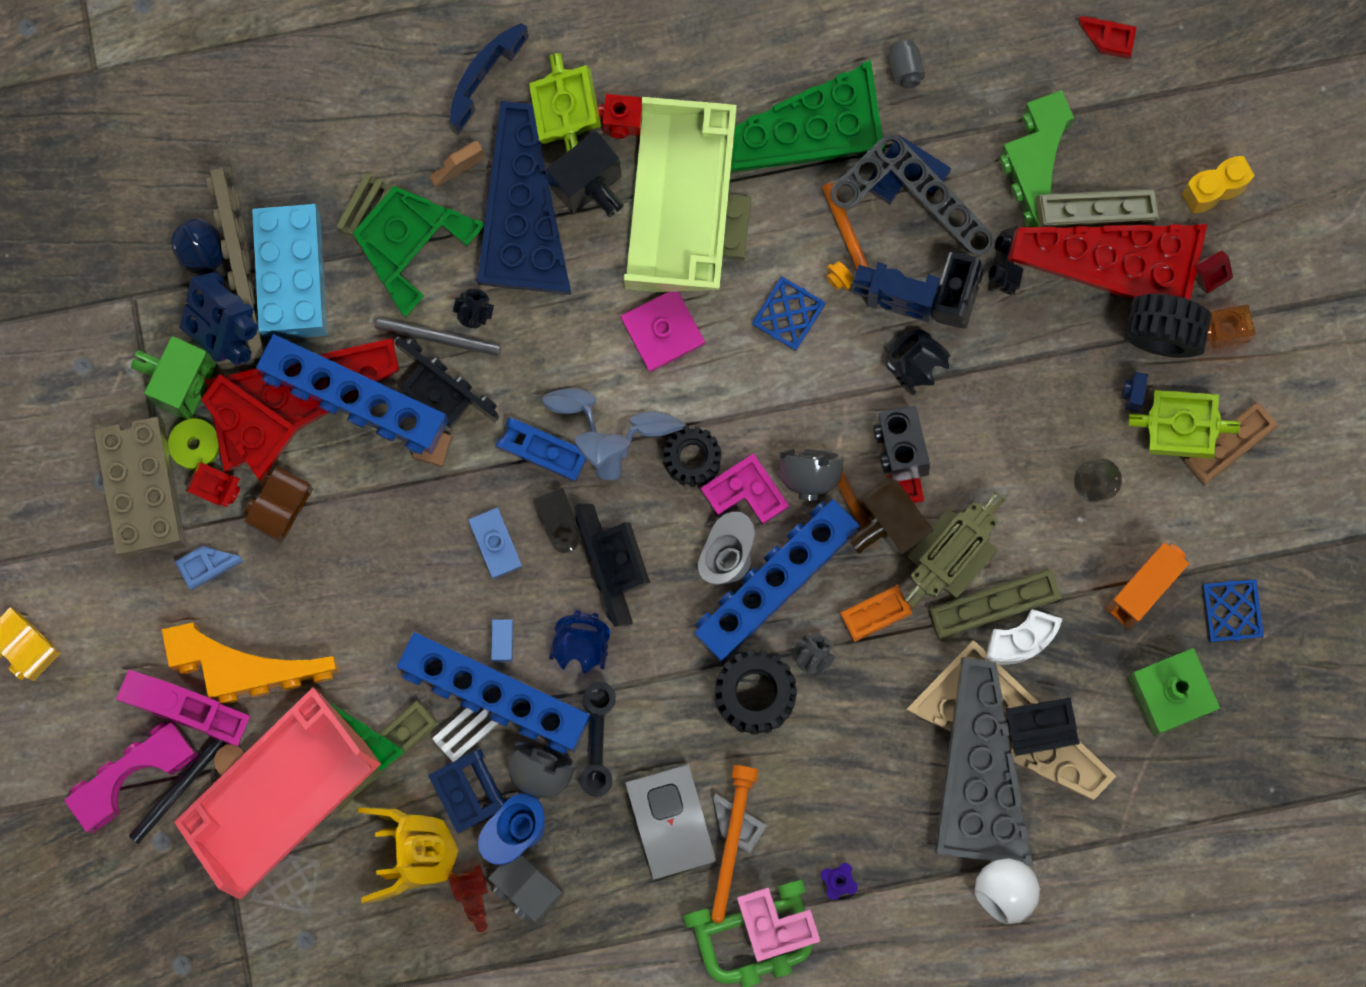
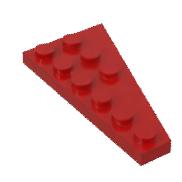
M1208 224L1076 226L1074 228L1021 227L1014 232L1008 260L1132 300L1136 296L1145 294H1167L1190 300L1197 273L1195 266L1199 264Z
M392 338L319 354L378 383L400 371ZM299 364L291 365L287 370V376L296 377L300 374L302 366ZM257 369L224 376L294 425L298 430L305 428L329 413L318 407L320 402L312 398H308L306 402L290 394L291 389L280 384L279 388H275L261 380L263 376ZM327 377L320 378L315 384V389L320 391L327 389L330 385V379ZM216 378L206 380L207 389L210 388ZM347 392L343 399L344 403L359 396V392ZM214 419L223 468L227 474L246 461Z

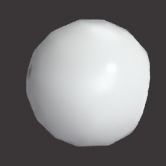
M1008 858L993 861L982 869L976 879L974 894L980 905L993 918L1003 924L1022 922L1031 916L1038 905L1040 887L1037 877L1030 867L1021 861Z

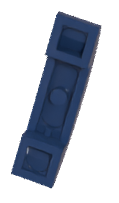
M521 23L511 27L491 40L475 56L465 70L455 91L450 112V124L455 134L459 135L475 113L474 102L470 97L499 57L502 55L512 61L529 38L527 26Z

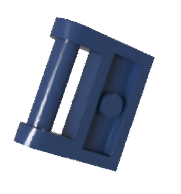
M477 749L428 775L458 834L494 816L507 801V798H502L483 761L485 755L482 749ZM472 766L491 805L485 808L481 807L463 769Z

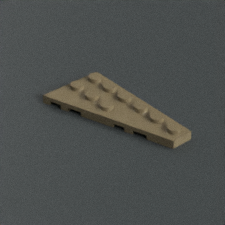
M234 166L210 170L211 177H207V186L210 196H216L218 208L214 209L215 222L218 228H223L225 237L224 240H221V249L224 259H230L232 271L227 273L231 290L237 291V295L242 299L243 305L248 303L254 308V305L257 304V294L252 280L247 278V274L252 270L245 227L242 217H236L235 212L240 210V199L238 191H236L234 185H230L229 179L230 177H235ZM254 310L251 319L257 325L258 311ZM259 327L253 339L245 342V345L252 351L251 359L262 357L266 349L265 340L259 333Z

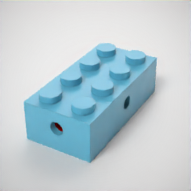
M316 204L252 209L259 333L265 341L270 340L273 334L283 339L328 336L321 214Z

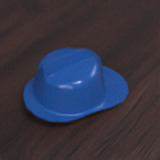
M520 793L512 796L485 824L480 832L478 846L479 852L486 861L496 865L511 863L526 849L535 846L541 840L545 831V814L539 800L530 794Z

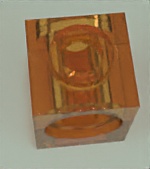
M1248 304L1211 312L1212 318L1207 341H1211L1212 349L1248 343L1256 335ZM1226 321L1231 323L1235 332L1233 334L1223 332L1220 322Z

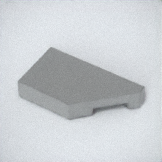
M715 794L713 800L722 837L726 839L733 804ZM744 812L738 847L750 854L767 825Z

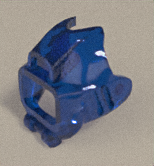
M575 610L574 615H567L559 619L554 628L556 634L552 642L549 660H554L555 657L560 668L565 669L571 660L576 659L579 661L584 674L601 664L600 669L605 670L608 641L611 632L609 627L599 620V614L593 613L591 615ZM572 623L587 624L596 627L597 632L573 628L570 625Z

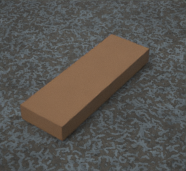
M1258 401L1233 420L1240 421L1239 435L1220 433L1215 444L1214 459L1187 457L1183 461L1203 486L1277 428L1278 424Z

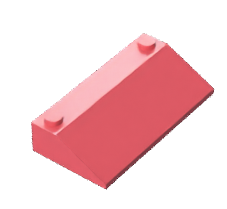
M313 687L174 823L217 888L241 900L381 763L364 740L320 692Z

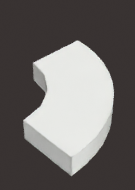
M1032 609L1028 613L1025 622L1019 627L1009 630L994 629L991 632L985 660L996 662L999 665H1009L1033 658L1053 640L1060 628L1062 618Z

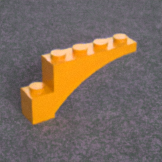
M194 622L161 629L169 668L174 671L179 670V674H188L198 671V666L202 665L208 698L216 700L222 705L238 701L237 696L250 693V697L264 696L270 693V688L282 686V690H290L300 687L301 681L313 679L314 683L325 682L333 679L332 674L340 673L338 660L334 656L312 660L269 659L242 653L224 646L200 633L199 626Z

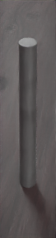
M378 317L376 322V329L497 357H499L501 351V344L381 317Z

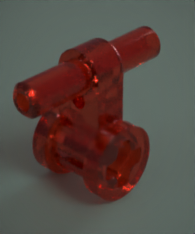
M481 865L475 866L473 871L457 875L456 872L449 874L455 900L457 903L462 901L467 919L474 924L477 932L486 931L488 924L485 919L486 909L482 895L488 894L489 891Z

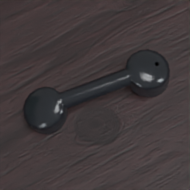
M604 682L591 684L583 696V706L592 715L590 766L584 769L579 781L583 792L591 797L605 795L610 790L613 782L612 774L603 766L604 718L614 707L616 695L613 688Z

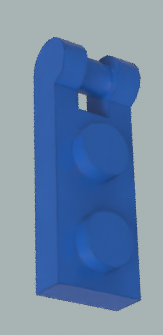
M508 417L504 426L507 429L503 437L498 438L495 445L496 448L575 483L577 482L587 460L578 450L577 446ZM518 434L526 436L522 446L514 443Z

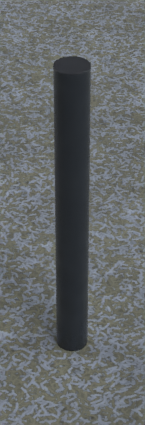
M215 738L210 741L132 831L129 837L139 844L225 743Z

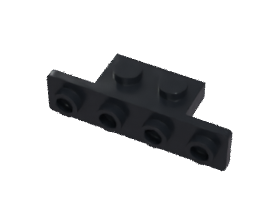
M397 336L394 340L396 347L419 364L400 388L403 393L446 414L449 420L447 426L452 429L470 405L474 406L493 422H497L499 415L495 411L497 405L485 395L478 398L470 391L473 387L460 376L453 379L445 372L448 368L435 357H432L430 360L421 354L423 349L410 338L404 341Z
M578 504L574 506L576 512L575 521L579 530L582 531L586 543V555L593 564L596 573L595 582L598 589L602 592L606 603V615L614 627L629 626L633 624L624 593L650 583L631 523L624 522L603 531L595 506L593 504Z

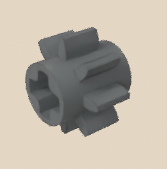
M805 634L803 639L799 640L793 649V653L799 655L796 660L798 667L809 674L817 672L823 674L825 669L829 668L835 659V655L829 653L832 649L831 642L820 634H813L811 636Z

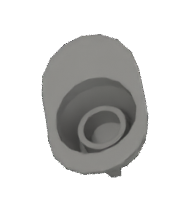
M730 512L716 521L698 561V572L703 580L716 585L731 584V582L743 578L749 571L751 565L750 551L754 542L755 530L754 524L748 516L741 512Z

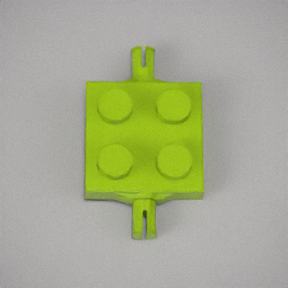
M554 53V55L551 54L549 56L552 73L541 80L529 83L539 141L546 144L564 139L568 152L578 144V135L582 132L601 127L591 69L587 65L572 70L564 69L562 54Z
M1161 390L1154 391V402L1149 415L1132 413L1129 415V427L1148 428L1150 435L1149 454L1214 459L1215 444L1220 433L1239 435L1240 421L1221 420L1218 410L1219 394Z

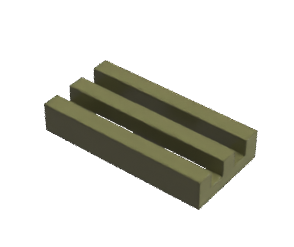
M366 173L340 219L337 229L354 237L353 232L362 223L379 190L381 189L384 192L378 203L393 186L387 185L382 180L375 179L372 175ZM369 185H373L351 227H347Z

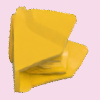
M358 807V813L378 815L386 821L399 823L398 827L383 828L375 832V837H394L396 839L397 865L393 869L376 870V873L386 880H398L391 887L361 897L362 903L383 901L407 890L447 881L454 866L458 848L444 820L423 815H409L397 809Z

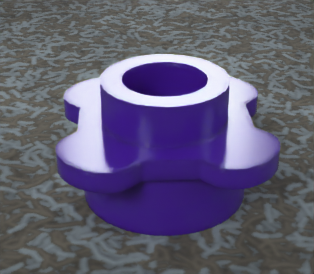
M842 863L838 868L832 870L826 868L822 871L821 879L826 882L828 888L826 894L829 899L837 900L840 895L846 893L852 895L858 890V884L853 881L851 875L852 866L850 864ZM838 878H841L843 881L840 885L836 883Z

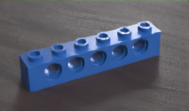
M275 334L272 335L256 367L263 376L261 380L275 388H279L280 384L291 389L290 394L306 402L308 398H312L320 402L318 407L331 414L336 415L337 411L348 415L347 420L361 428H365L366 424L377 429L376 434L392 442L394 438L406 442L405 448L419 455H422L423 451L429 454L433 453L449 421L446 414ZM299 364L302 366L299 375L296 377L287 376V370L291 365ZM323 377L330 379V385L327 389L321 391L315 389L317 380ZM357 391L359 392V398L356 402L352 404L344 403L343 399L347 392ZM378 404L388 406L387 413L382 417L372 416V410ZM413 417L417 419V424L412 430L405 431L401 429V422L405 418Z
M834 499L828 504L822 501L810 513L812 519L805 526L801 523L798 524L787 535V538L790 540L782 548L778 545L775 546L764 557L767 563L759 571L755 568L751 569L742 578L741 582L744 585L736 593L732 590L726 593L718 602L721 607L713 615L707 612L694 625L697 628L694 632V637L721 664L848 542L847 537L852 536L860 529V525ZM819 527L825 528L829 532L830 538L825 542H818L812 537V531ZM797 549L805 552L807 560L803 564H794L789 559L790 552ZM771 572H779L784 577V582L778 587H772L766 582V576ZM748 594H755L761 599V604L756 609H748L742 602L743 598ZM726 616H732L737 620L738 627L734 631L726 632L719 625L721 619Z
M415 632L397 665V668L404 672L401 678L418 686L421 681L432 685L431 692L445 699H448L451 694L462 700L460 706L468 708L475 713L478 712L479 708L491 713L490 720L498 722V724L507 727L509 722L519 726L518 733L534 741L540 736L550 741L548 744L549 748L564 755L567 750L575 753L591 719L588 713ZM433 660H440L443 663V670L437 676H430L426 672L427 665ZM464 673L471 675L472 684L468 689L459 690L456 688L455 681L459 675ZM491 687L499 688L502 693L500 700L494 704L487 703L484 700L485 692ZM519 701H527L531 705V711L526 717L520 718L513 713L514 706ZM551 714L557 715L560 718L559 727L555 731H546L542 726L544 718Z

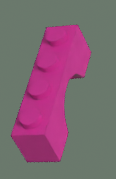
M166 722L159 724L150 731L151 737L141 744L138 741L127 747L123 751L124 757L115 763L113 761L107 762L96 771L98 776L88 783L84 780L70 789L69 793L71 795L64 801L86 832L94 834L120 815L118 807L119 791L124 781L131 774L143 768H159L166 773L174 775L197 758L199 754L177 724L170 722L168 725Z

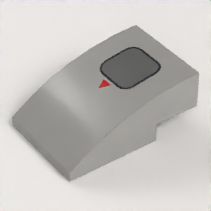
M689 764L626 782L653 880L716 862Z

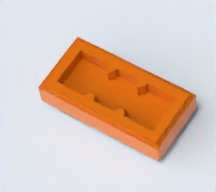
M899 585L840 612V616L854 643L912 615L909 605L903 600L905 597Z

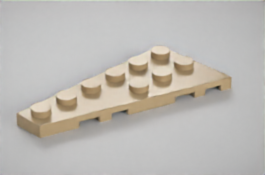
M973 640L906 711L951 732L961 658L985 660L987 652ZM997 664L1003 697V710L1007 723L1005 709L1039 702L1004 668ZM1009 734L1008 737H1009L1010 748H1011V752L1013 753V752H1014V750H1013V745H1012L1011 738H1010V734ZM1081 742L1076 746L1014 757L1013 753L1015 764L1092 801L1116 778V775Z

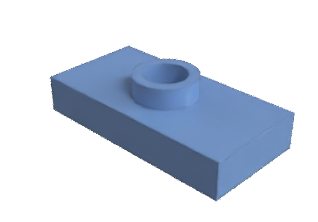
M498 507L468 519L493 580L522 568Z

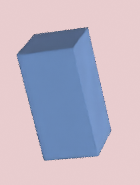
M492 620L491 660L493 662H513L514 622L513 620Z

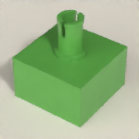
M173 336L161 359L138 350L134 355L138 357V360L132 359L131 369L138 370L152 377L144 394L156 407L185 420L192 419L201 402V398L207 390L206 380L212 379L218 367L217 363L207 351Z
M1194 648L1133 672L1128 676L1153 736L1167 732L1220 709Z

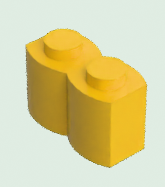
M1244 156L1232 157L1221 163L1216 170H1206L1195 175L1187 184L1182 196L1192 213L1206 212L1213 208L1219 200L1232 199L1243 193L1255 175Z
M10 607L0 617V658L4 656L11 663L8 669L21 681L25 677L35 681L61 653L21 613Z

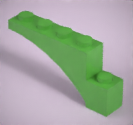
M1062 90L1027 103L1024 115H1022V121L1028 133L1032 132V134L1004 144L1001 152L1002 156H999V162L1004 174L1009 173L1012 179L1011 191L1017 203L1021 201L1025 210L1023 220L1026 227H1040L1035 198L1039 195L1051 194L1052 170L1057 147L1064 130L1069 129L1074 120Z

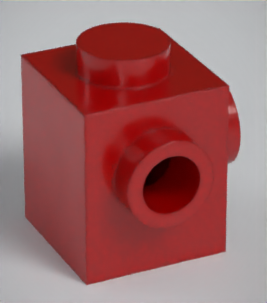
M606 94L605 104H599L598 108L604 133L616 139H625L627 136L640 137L642 97Z

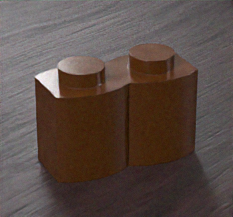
M277 466L273 472L268 471L262 479L260 487L263 490L257 499L252 498L244 510V515L246 516L245 522L248 526L282 543L294 524L296 517L310 497L313 488L309 483Z

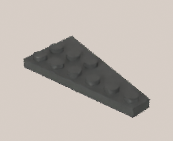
M962 657L935 853L988 861L1010 858L1021 861L1027 866H1033L1027 842L1026 825H1024L1021 809L1022 802L1014 758L1009 743V730L1003 710V697L997 664L993 661Z

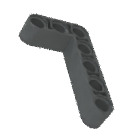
M886 135L880 139L831 188L830 198L833 204L842 209L850 208L890 171L968 253L982 255L989 252L993 247L994 238L990 230L925 162L896 135ZM886 141H893L898 145L899 153L896 158H887L882 153V146ZM864 163H870L876 169V176L871 181L863 180L859 175V168ZM915 164L920 168L921 175L917 181L912 182L906 179L904 176L906 165ZM847 185L853 190V199L849 203H842L837 199L836 191L839 186ZM932 186L938 187L942 191L943 197L938 204H931L926 199V192ZM953 209H958L964 214V222L960 227H953L948 221V215ZM975 232H981L986 237V245L981 250H975L970 244V237Z

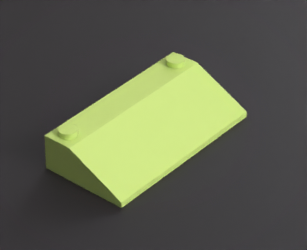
M642 97V124L627 274L624 275L626 290L677 292L720 289L737 105Z

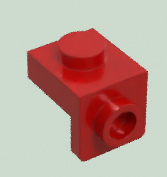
M198 462L185 492L218 507H228L229 503L233 504L239 494L240 487L237 485L240 478L227 475L202 462Z

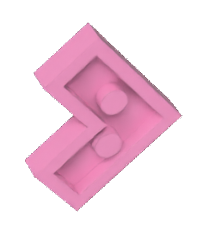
M769 888L737 897L757 962L821 942L810 909L778 919Z

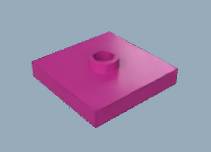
M678 291L667 292L620 316L649 373L706 345Z

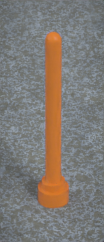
M733 765L731 776L734 779L733 785L736 786L711 915L712 921L717 924L723 922L725 918L748 791L753 788V783H757L759 773L758 769L740 765Z

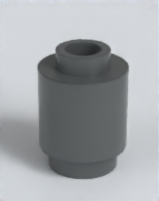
M908 39L893 43L889 47L890 53L888 58L895 84L902 86L904 89L917 87L920 85V81L925 78L918 47L914 45L912 40Z

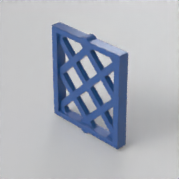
M781 276L752 322V325L770 335L773 340H778L794 351H797L826 305V302L807 292L805 288H801ZM784 286L792 287L797 290L798 294L786 296ZM780 288L782 297L773 299ZM807 296L816 302V305L805 307L803 297ZM799 298L801 309L790 311L788 301ZM784 302L786 312L775 314L773 304ZM769 306L771 316L762 317ZM816 310L809 322L807 312ZM803 313L805 323L794 326L791 315ZM788 317L790 327L779 329L776 319ZM772 320L775 330H768L762 326L761 322ZM805 328V330L797 340L795 330ZM791 331L794 342H788L780 334Z
M1256 579L1243 581L1229 580L1221 583L1203 584L1210 642L1231 640L1237 642L1242 639L1264 637ZM1235 585H1248L1249 588L1244 595H1241L1234 589ZM1224 586L1227 589L1221 597L1211 591L1213 587ZM1252 590L1254 604L1251 603L1248 599H1246ZM1230 592L1239 598L1234 607H1231L1224 601ZM1209 595L1217 601L1212 609L1210 607ZM1243 602L1252 609L1246 618L1236 611ZM1220 604L1230 611L1224 619H1221L1214 613ZM1255 613L1257 627L1249 621ZM1233 614L1243 621L1236 630L1226 623ZM1212 617L1220 623L1215 631L1213 630ZM1246 624L1255 631L1252 635H1241L1239 632ZM1223 626L1233 633L1231 637H1219L1217 634Z

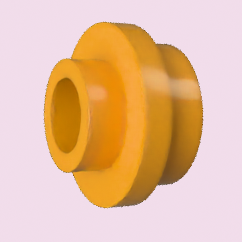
M837 261L834 265L829 264L826 267L828 274L825 277L836 290L842 288L845 291L851 288L850 284L854 281V277L841 262Z

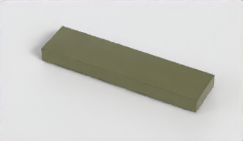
M1154 189L1046 194L1035 198L1040 227L1063 228L1155 223L1159 220Z
M1048 569L929 608V612L938 638L941 640L1060 601L1062 597L1053 571Z
M417 700L379 734L403 748L406 752L405 754H407L436 729L439 724ZM397 761L385 771H380L377 767L337 806L338 810L341 811Z

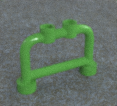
M803 879L778 886L781 900L773 902L777 914L792 911V914L805 911L800 895L806 892ZM708 908L683 915L686 928H694L709 976L716 982L725 985L741 982L742 987H749L761 983L760 976L772 972L774 978L793 973L791 966L806 960L813 948V944L758 963L746 965L732 971H724L718 965L710 935L745 925L742 912L726 916L723 922L718 924L712 921Z

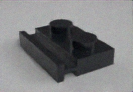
M1071 697L1005 709L1014 757L1080 744Z

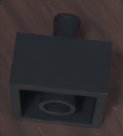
M596 130L546 168L550 188L573 215L593 199L600 205L608 217L615 215L614 210L619 212L624 206L623 202L609 188L622 177L620 158Z

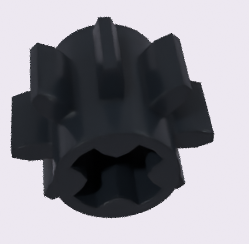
M468 289L465 293L461 292L460 298H455L453 312L458 313L457 319L463 326L478 328L482 324L486 325L487 319H491L494 305L489 304L490 298L482 290Z

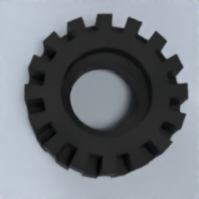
M687 426L682 431L674 432V436L672 438L669 437L667 445L664 447V462L667 473L669 472L671 478L674 481H679V484L683 486L685 484L690 485V487H696L697 484L702 486L709 479L712 480L715 477V473L719 471L721 462V448L716 437H712L710 431L706 429L703 431L698 426H695V429H690ZM689 445L699 446L705 453L704 462L697 468H688L680 460L681 451Z

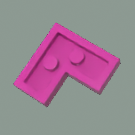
M754 453L700 488V491L717 516H720L745 499L760 523L764 525L789 508V504Z

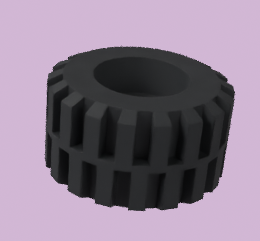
M1167 294L1136 296L1132 300L1125 339L1135 347L1156 355L1174 358L1199 356L1205 351L1212 314L1201 304L1178 296Z
M749 650L745 654L741 655L739 653L735 655L734 659L730 662L727 661L722 671L719 672L715 686V699L718 711L725 718L726 723L731 727L737 728L739 732H748L751 735H758V733L764 732L767 734L772 732L773 729L782 726L786 719L790 717L797 697L796 680L790 671V667L787 663L784 664L777 655L774 654L772 656L768 654V651L763 650L761 652ZM748 675H763L773 683L775 698L767 709L750 711L739 703L736 695L737 686Z

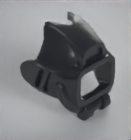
M914 330L907 334L900 332L897 335V339L885 348V351L888 353L885 361L887 370L895 375L900 385L911 395L916 393L915 386H931L935 384L932 376V369L935 366L949 369L948 359L951 356L950 353L941 344L932 339L931 334L924 330ZM911 340L916 341L900 359H896L899 351Z

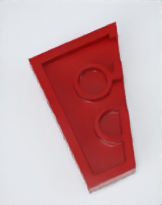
M219 374L201 398L203 404L260 482L299 431L294 425L221 374Z

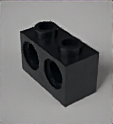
M916 405L879 412L878 424L873 425L876 443H882L884 453L880 454L883 473L889 472L890 478H896L897 481L928 476L930 461ZM899 426L905 431L901 434H894L889 429ZM906 455L912 460L909 463H900L896 458Z

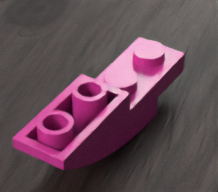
M128 670L116 698L119 702L169 722L178 723L238 747L250 719L249 715L224 706L216 700L132 670Z

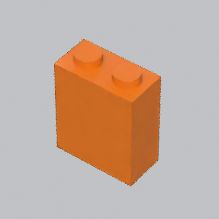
M1164 542L1107 605L1105 610L1130 630L1190 564L1185 560L1186 554L1176 545L1171 544L1169 546Z

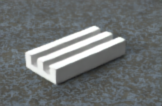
M467 708L432 739L454 762L464 756L498 725V722L496 723L491 720L457 752L453 753L450 750L488 715H491L490 712L483 710L445 744L442 740L473 713V711Z

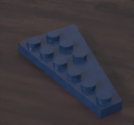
M501 101L477 283L484 286L572 295L532 104Z

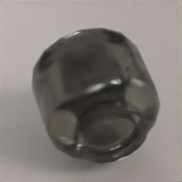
M1108 459L1087 461L1078 467L1074 476V486L1077 493L1088 502L1108 500L1117 495L1122 485V474L1119 467Z

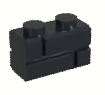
M949 252L931 309L933 315H935L936 322L963 329L967 328L979 290L978 284L981 283L984 274L980 258Z

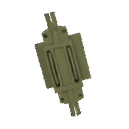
M994 492L984 505L973 502L964 513L960 512L958 515L948 508L932 527L934 531L923 538L907 556L906 559L917 567L910 577L916 586L903 599L908 604L917 595L909 606L915 608L925 594L936 598L942 589L954 599H957L997 552L998 549L988 540L991 537L989 534L998 524L993 513L1005 501L1000 496L995 504L992 505L999 496V493Z

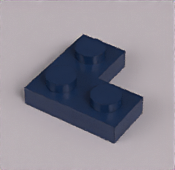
M898 135L944 182L951 172V167ZM895 142L885 154V157L890 159L897 157L899 147ZM915 164L906 165L904 169L906 179L912 182L917 181L921 175L920 168ZM875 169V171L873 172V174L870 176V178L868 179V181H871V180H873V179L875 178V176H876V169ZM889 171L869 192L891 205L903 185ZM932 186L928 188L927 193L934 197L939 188Z

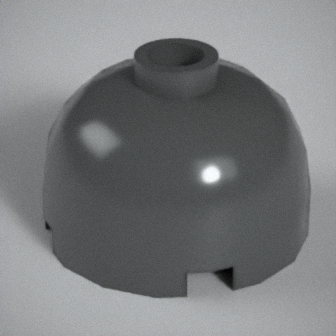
M795 449L782 450L779 455V475L789 490L799 493V499L818 500L819 494H826L837 486L843 471L844 457H838L837 453L805 449V452H801L799 455H795Z
M519 741L515 743L509 761V775L514 785L522 791L521 794H530L540 800V797L551 798L567 788L576 768V765H572L573 760L570 757L545 745L544 751L532 749L534 742Z

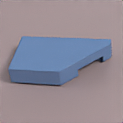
M202 546L176 560L175 564L188 588L192 591L241 564L243 560L238 555Z

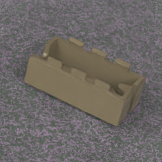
M158 417L132 422L133 428L125 430L120 425L94 430L115 552L123 560L131 559L135 554L161 550L165 552L187 547L165 424Z

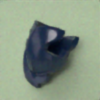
M190 219L175 229L171 244L173 253L181 267L186 268L192 273L203 275L215 271L224 259L221 249V240H224V238L210 223L201 219Z

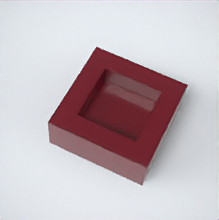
M1222 250L1195 266L1199 285L1207 294L1233 279L1230 259Z

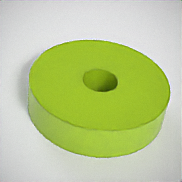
M192 418L184 420L176 425L170 433L168 439L170 455L177 464L187 470L194 471L198 462L211 466L220 454L215 428L202 419ZM199 440V447L194 450L190 449L191 441Z

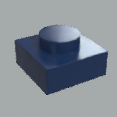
M1135 372L1131 381H1125L1122 399L1127 400L1125 409L1138 412L1143 405L1148 374Z

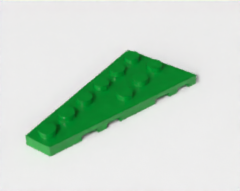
M871 59L862 63L860 67L847 73L845 71L820 86L816 85L774 105L772 109L759 115L755 114L747 118L746 121L736 125L730 173L865 155L883 138ZM884 144L882 146V152H884L885 150Z

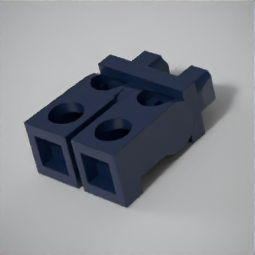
M880 262L877 263L876 270L859 265L853 282V294L868 298V307L877 309L879 304L885 310L928 323L939 287L940 277L928 274L926 282L905 277L897 269H887V264Z
M217 272L191 278L186 298L188 304L184 306L179 328L207 352L212 354L211 357L217 362L229 359L235 365L248 362L252 351L245 345V342L253 339L258 330V325L251 319L254 308L248 303L243 305L240 297L230 293L223 287L224 278Z

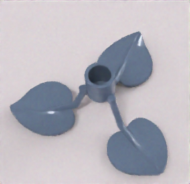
M565 388L541 397L543 405L553 412L571 414L582 410L586 414L590 432L578 435L575 439V444L581 454L596 467V476L604 480H615L621 477L622 458H627V450L630 448V442L634 434L639 432L642 436L655 437L670 434L687 427L684 422L669 414L648 411L631 417L630 424L632 427H630L626 438L618 434H601L596 431L592 411L589 407L596 404V397L592 393L577 388Z

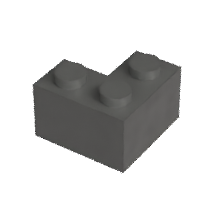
M522 855L511 863L500 865L488 878L494 884L490 890L504 902L509 897L516 905L512 911L528 924L532 920L540 924L565 895L564 892Z

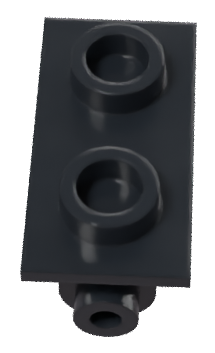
M1017 226L1001 231L995 241V260L988 273V279L990 280L988 291L990 292L1003 288V293L1015 295L1016 290L1020 289L1024 268L1016 266L1014 262L1008 260L1014 232L1019 228Z

